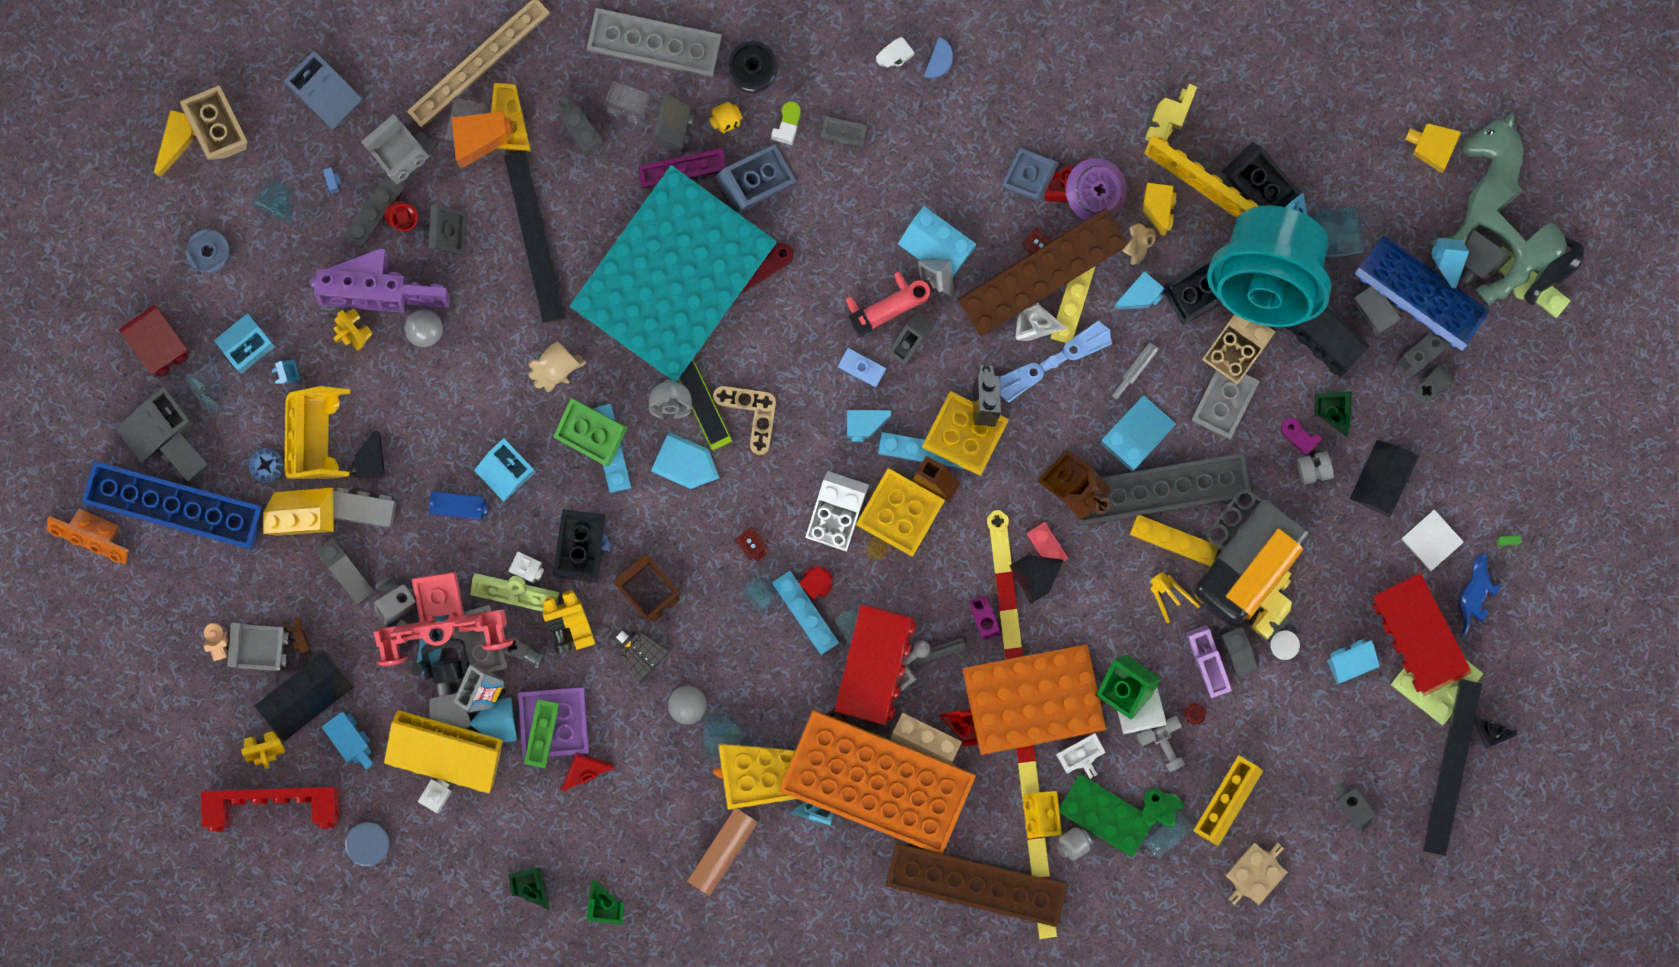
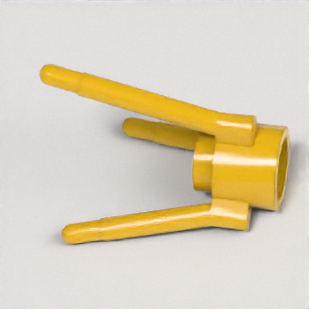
M1164 571L1150 580L1153 585L1150 589L1156 597L1166 623H1169L1170 619L1159 591L1161 594L1167 592L1176 605L1180 606V601L1171 590L1173 586L1197 608L1201 607L1189 593L1173 580L1171 575L1167 576Z

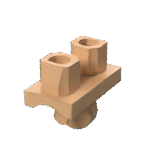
M217 623L208 624L204 629V637L206 638L204 643L205 652L211 651L213 661L224 659L227 657L226 653H228V632H223L222 627Z

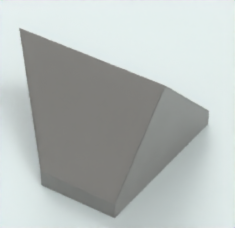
M918 260L920 280L926 281L927 284H932L933 288H937V291H943L955 299L951 260Z

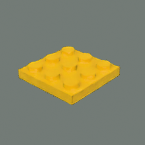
M950 391L922 448L981 476L1009 419L1000 415L995 427L974 425L973 402Z
M888 468L857 521L856 526L913 557L945 500Z

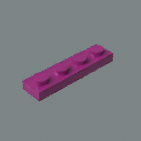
M717 149L638 166L642 189L656 186L671 165L691 179L719 173L726 168L723 149Z

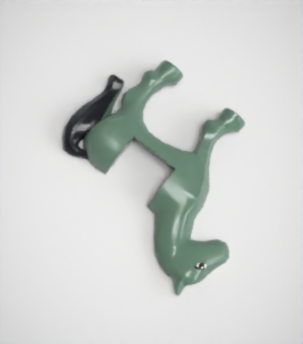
M1513 112L1505 120H1495L1480 131L1464 138L1462 150L1466 155L1470 157L1484 156L1492 159L1487 174L1477 183L1469 196L1468 211L1462 226L1455 234L1445 238L1462 240L1466 246L1472 232L1479 226L1500 239L1511 249L1515 261L1510 272L1500 281L1490 285H1481L1474 290L1479 298L1488 306L1494 303L1496 299L1507 298L1511 290L1528 282L1531 271L1537 270L1539 273L1535 281L1524 295V299L1529 304L1534 305L1543 291L1563 282L1581 266L1584 259V246L1575 240L1565 237L1554 223H1548L1526 241L1499 213L1523 192L1518 185V178L1524 152L1521 138L1513 128ZM1438 238L1430 243L1432 247L1436 245ZM1567 246L1571 248V251L1568 253H1566L1568 249Z

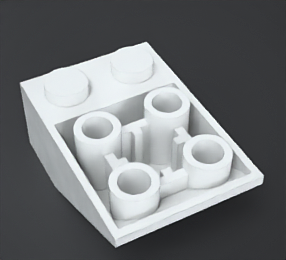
M827 471L805 538L847 552L869 485Z

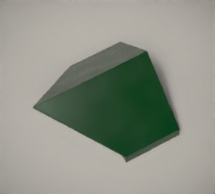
M1352 392L1315 394L1314 416L1321 417L1346 437H1348L1351 417Z
M534 868L508 875L512 896H519L549 910L542 868Z

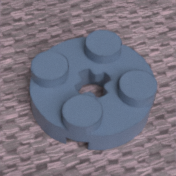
M201 230L192 235L188 241L189 244L186 249L187 260L194 269L202 273H215L221 270L230 259L229 243L218 232ZM206 246L214 249L210 257L207 255L203 256L202 254L205 252L204 248Z

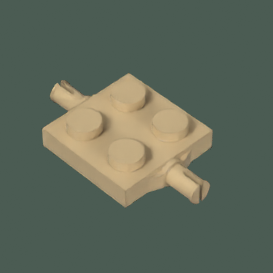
M1253 843L1226 873L1225 876L1237 889L1228 898L1234 905L1243 895L1252 899L1257 905H1260L1288 873L1279 865L1276 859L1281 851L1284 850L1279 843H1276L1270 852L1264 851L1256 843Z

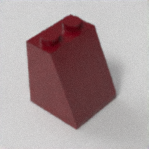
M155 304L119 329L153 377L166 375L170 371L169 367L175 363L177 365L182 364L188 359L187 355L190 354V351L166 316Z

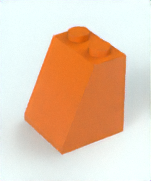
M504 112L452 117L455 157L460 168L468 166L509 142V135L513 134L512 122H510L509 117L506 118Z

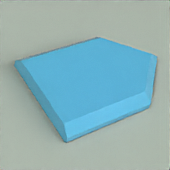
M671 432L668 433L651 472L689 489L719 479L709 449Z

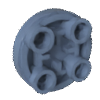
M363 822L357 824L349 831L345 841V848L350 859L356 864L374 866L386 858L390 848V840L387 832L380 825L372 822Z

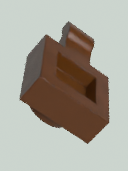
M295 617V627H290L288 621H284L285 628L294 634L295 639L292 642L296 652L300 651L303 655L312 652L302 629L300 618Z

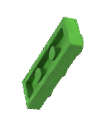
M537 699L524 764L546 769L559 703Z

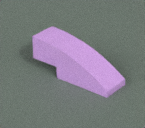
M1205 625L1186 632L1210 697L1214 698L1232 691L1208 626Z

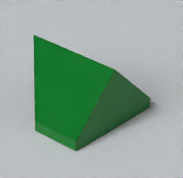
M593 879L588 899L586 921L622 925L624 903L619 902Z

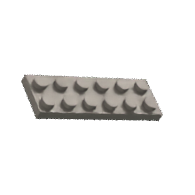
M596 8L586 50L713 78L722 34Z

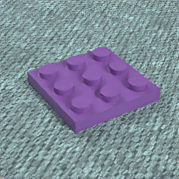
M584 687L518 693L523 759H525L537 699L560 704L548 757L575 755V752L589 754Z

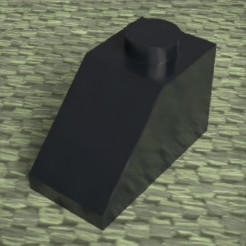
M374 431L354 455L355 461L352 462L353 475L357 474L358 479L385 476L381 433Z

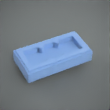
M850 348L847 349L838 365L839 369L875 388L886 371L885 367Z

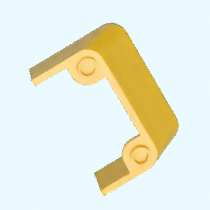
M319 386L293 391L287 395L285 402L284 471L287 478L334 479L349 476L347 471H338L339 465L335 458L328 457L329 415L334 414L340 405L338 396L350 394V389Z

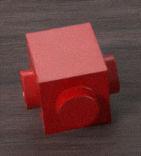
M812 566L803 574L805 578L799 582L800 586L814 601L820 595L824 598L833 590L831 588L833 585L831 579L834 576L826 567L821 569L820 566L816 568Z

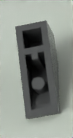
M334 538L316 550L317 554L357 605L375 592Z

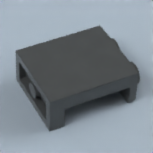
M1431 332L1406 352L1397 363L1411 379L1445 352L1450 343L1441 335Z

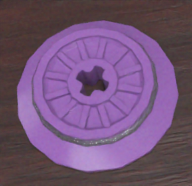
M1090 158L1080 162L1071 171L1066 182V197L1069 206L1078 217L1084 220L1104 208L1108 209L1113 218L1121 211L1126 200L1127 185L1124 175L1115 164L1106 159ZM1099 186L1102 192L1097 194V191L1094 190L1095 187Z

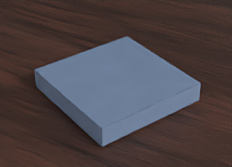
M1019 148L1001 186L1009 191L1041 202L1059 163L1050 158Z

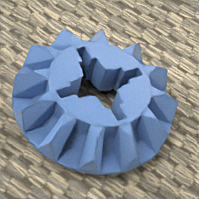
M263 448L257 450L250 457L248 467L251 475L257 481L270 483L280 477L283 472L284 463L277 451ZM260 458L267 462L272 461L269 465L271 473L266 469H260L263 465Z

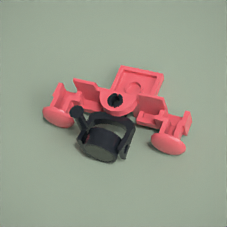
M456 571L413 578L412 584L420 622L378 628L374 632L376 645L379 647L381 659L377 660V664L380 666H393L408 660L409 655L400 653L399 643L422 638L427 643L421 648L422 660L411 665L410 671L413 675L419 676L424 670L425 680L432 677L433 683H445L465 677L470 665L465 642L457 638L451 639L454 627L458 626L459 632L484 631L486 643L481 645L484 650H499L513 643L512 638L505 639L503 627L507 625L504 609L464 615ZM449 615L446 621H435V617ZM440 648H455L460 651L461 658H450L431 664L429 652Z

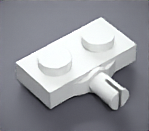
M1094 733L1056 755L1066 774L1084 767L1089 779L1093 778L1092 774L1094 776L1098 775L1091 763L1095 758L1106 752Z

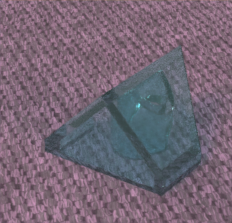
M273 179L253 200V204L258 209L293 228L290 197L292 189Z
M704 714V758H720L718 744L739 745L747 736L727 714Z

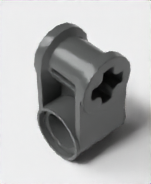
M1439 364L1419 384L1415 390V398L1421 404H1428L1441 392L1445 391L1456 379L1442 364ZM1428 389L1430 391L1429 394L1423 396L1421 394L1423 390Z

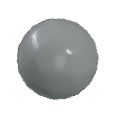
M420 309L408 316L404 332L407 339L413 345L427 348L440 340L443 334V324L440 317L433 311Z
M689 685L681 686L674 690L668 701V710L672 718L685 725L694 724L701 720L707 708L704 694L699 689Z

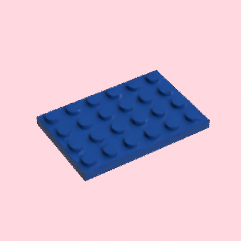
M1384 235L1355 273L1362 282L1374 287L1380 295L1388 297L1395 302L1398 308L1406 310L1413 315L1415 320L1424 323L1431 328L1433 333L1441 335L1449 341L1451 346L1462 351L1490 312L1459 288H1452L1445 278Z

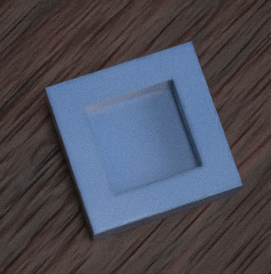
M332 168L324 169L323 172L331 194L339 192L338 185H342L339 173H334Z

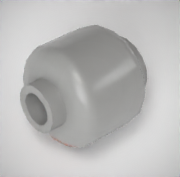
M1072 828L1060 836L1058 850L1064 858L1068 857L1071 860H1077L1090 851L1092 840L1084 829Z

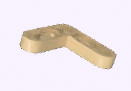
M727 386L718 387L713 394L717 405L755 411L750 448L756 455L766 454L769 451L776 408L775 397L768 392ZM722 391H726V395L733 396L732 392H737L735 396L736 404H731L732 399H725L724 402H721L717 395L721 394ZM748 394L751 397V402L745 406L741 405L738 401L740 395ZM754 395H759L757 400H764L765 397H769V401L773 402L767 408H764L762 403H757V407H752L755 402ZM761 418H766L769 421V427L765 430L757 427V421ZM755 432L760 434L768 433V437L763 436V444H766V448H762L761 451H757V447L754 446V443L759 441V435L755 436Z

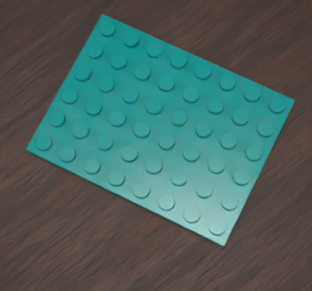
M671 165L569 307L666 377L677 382L777 241Z

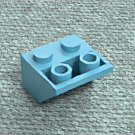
M248 313L214 340L241 374L275 347Z
M504 438L487 453L474 470L503 502L536 473Z
M1363 639L1350 645V650L1346 651L1345 648H1341L1330 654L1331 658L1327 662L1337 685L1380 667L1372 640L1366 642Z

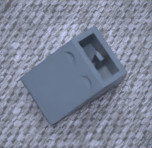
M315 51L284 80L286 86L332 130L363 100Z

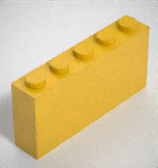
M397 710L391 724L384 764L472 788L480 792L490 793L496 778L503 740Z

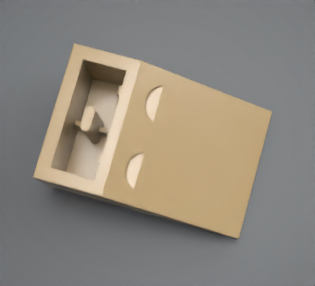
M1234 314L1202 360L1238 385L1271 340L1275 331L1268 326L1249 322Z

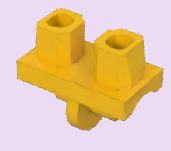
M355 309L344 312V310L338 312V316L334 320L337 326L333 328L337 335L333 340L336 343L343 341L346 346L352 343L357 351L360 350L371 337L372 331L366 325L360 329L356 328L354 324L360 320V316Z
M275 731L265 733V743L258 744L256 737L244 739V749H241L247 763L254 762L255 766L263 764L265 770L270 769L269 762L277 760L276 755L285 753L284 746L280 739H278Z

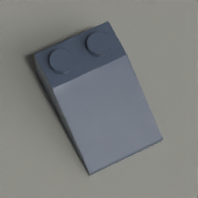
M775 144L724 168L715 176L732 209L737 213L756 205L796 182Z

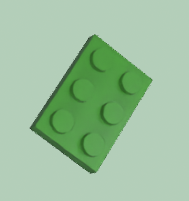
M571 398L553 437L599 463L610 466L628 427L579 400Z

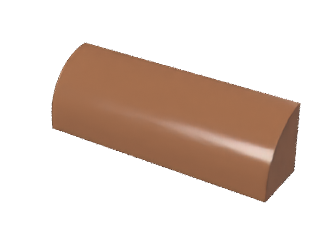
M735 808L687 882L708 896H711L758 822Z

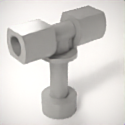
M1176 715L1167 719L1166 725L1152 730L1150 728L1136 735L1141 747L1153 741L1156 745L1160 743L1170 762L1166 764L1169 772L1185 765L1182 757L1177 759L1168 741L1171 738L1170 733L1182 727Z

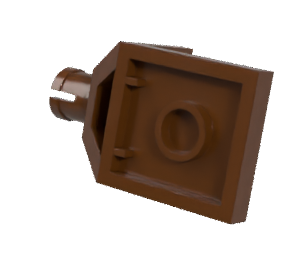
M1068 450L1038 480L1042 487L1063 501L1080 520L1090 515L1094 510L1098 514L1106 513L1101 508L1102 506L1108 510L1110 508L1111 502L1107 498L1110 487L1091 466Z

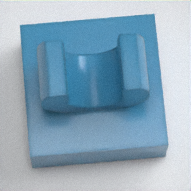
M284 360L275 363L276 367L272 369V373L278 372L279 380L275 381L276 384H291L301 381L295 360Z

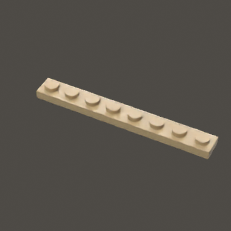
M531 0L414 104L407 113L421 128L425 127L548 17L550 12L539 0Z

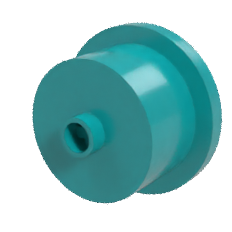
M1259 206L1248 209L1238 216L1230 243L1213 255L1207 274L1209 287L1229 311L1255 324L1270 327H1288L1311 320L1319 316L1326 309L1331 294V281L1323 269L1329 246L1328 235L1323 227L1314 219L1293 209L1279 206Z

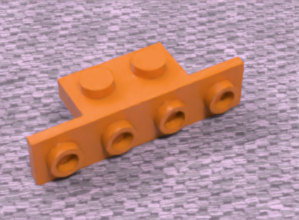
M80 508L70 524L51 516L48 517L47 531L53 536L62 537L74 545L85 547L95 554H101L110 558L114 562L127 563L129 550L111 542L118 531L119 525Z

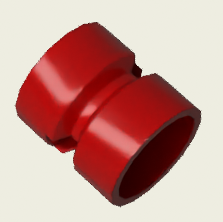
M394 201L386 207L384 219L390 227L405 232L415 227L418 221V214L411 205L401 201Z

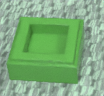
M1500 536L1496 539L1497 547L1520 545L1521 536Z

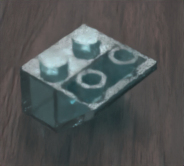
M1356 207L1322 210L1313 213L1314 220L1323 227L1328 235L1329 246L1326 258L1364 253V232Z

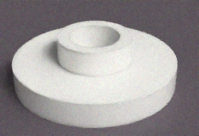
M1280 631L1272 637L1270 648L1273 655L1278 659L1289 660L1298 653L1300 642L1294 633Z

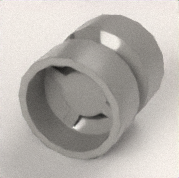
M1327 451L1316 453L1313 458L1309 455L1297 458V467L1303 485L1316 483L1317 479L1324 481L1334 478L1332 463Z

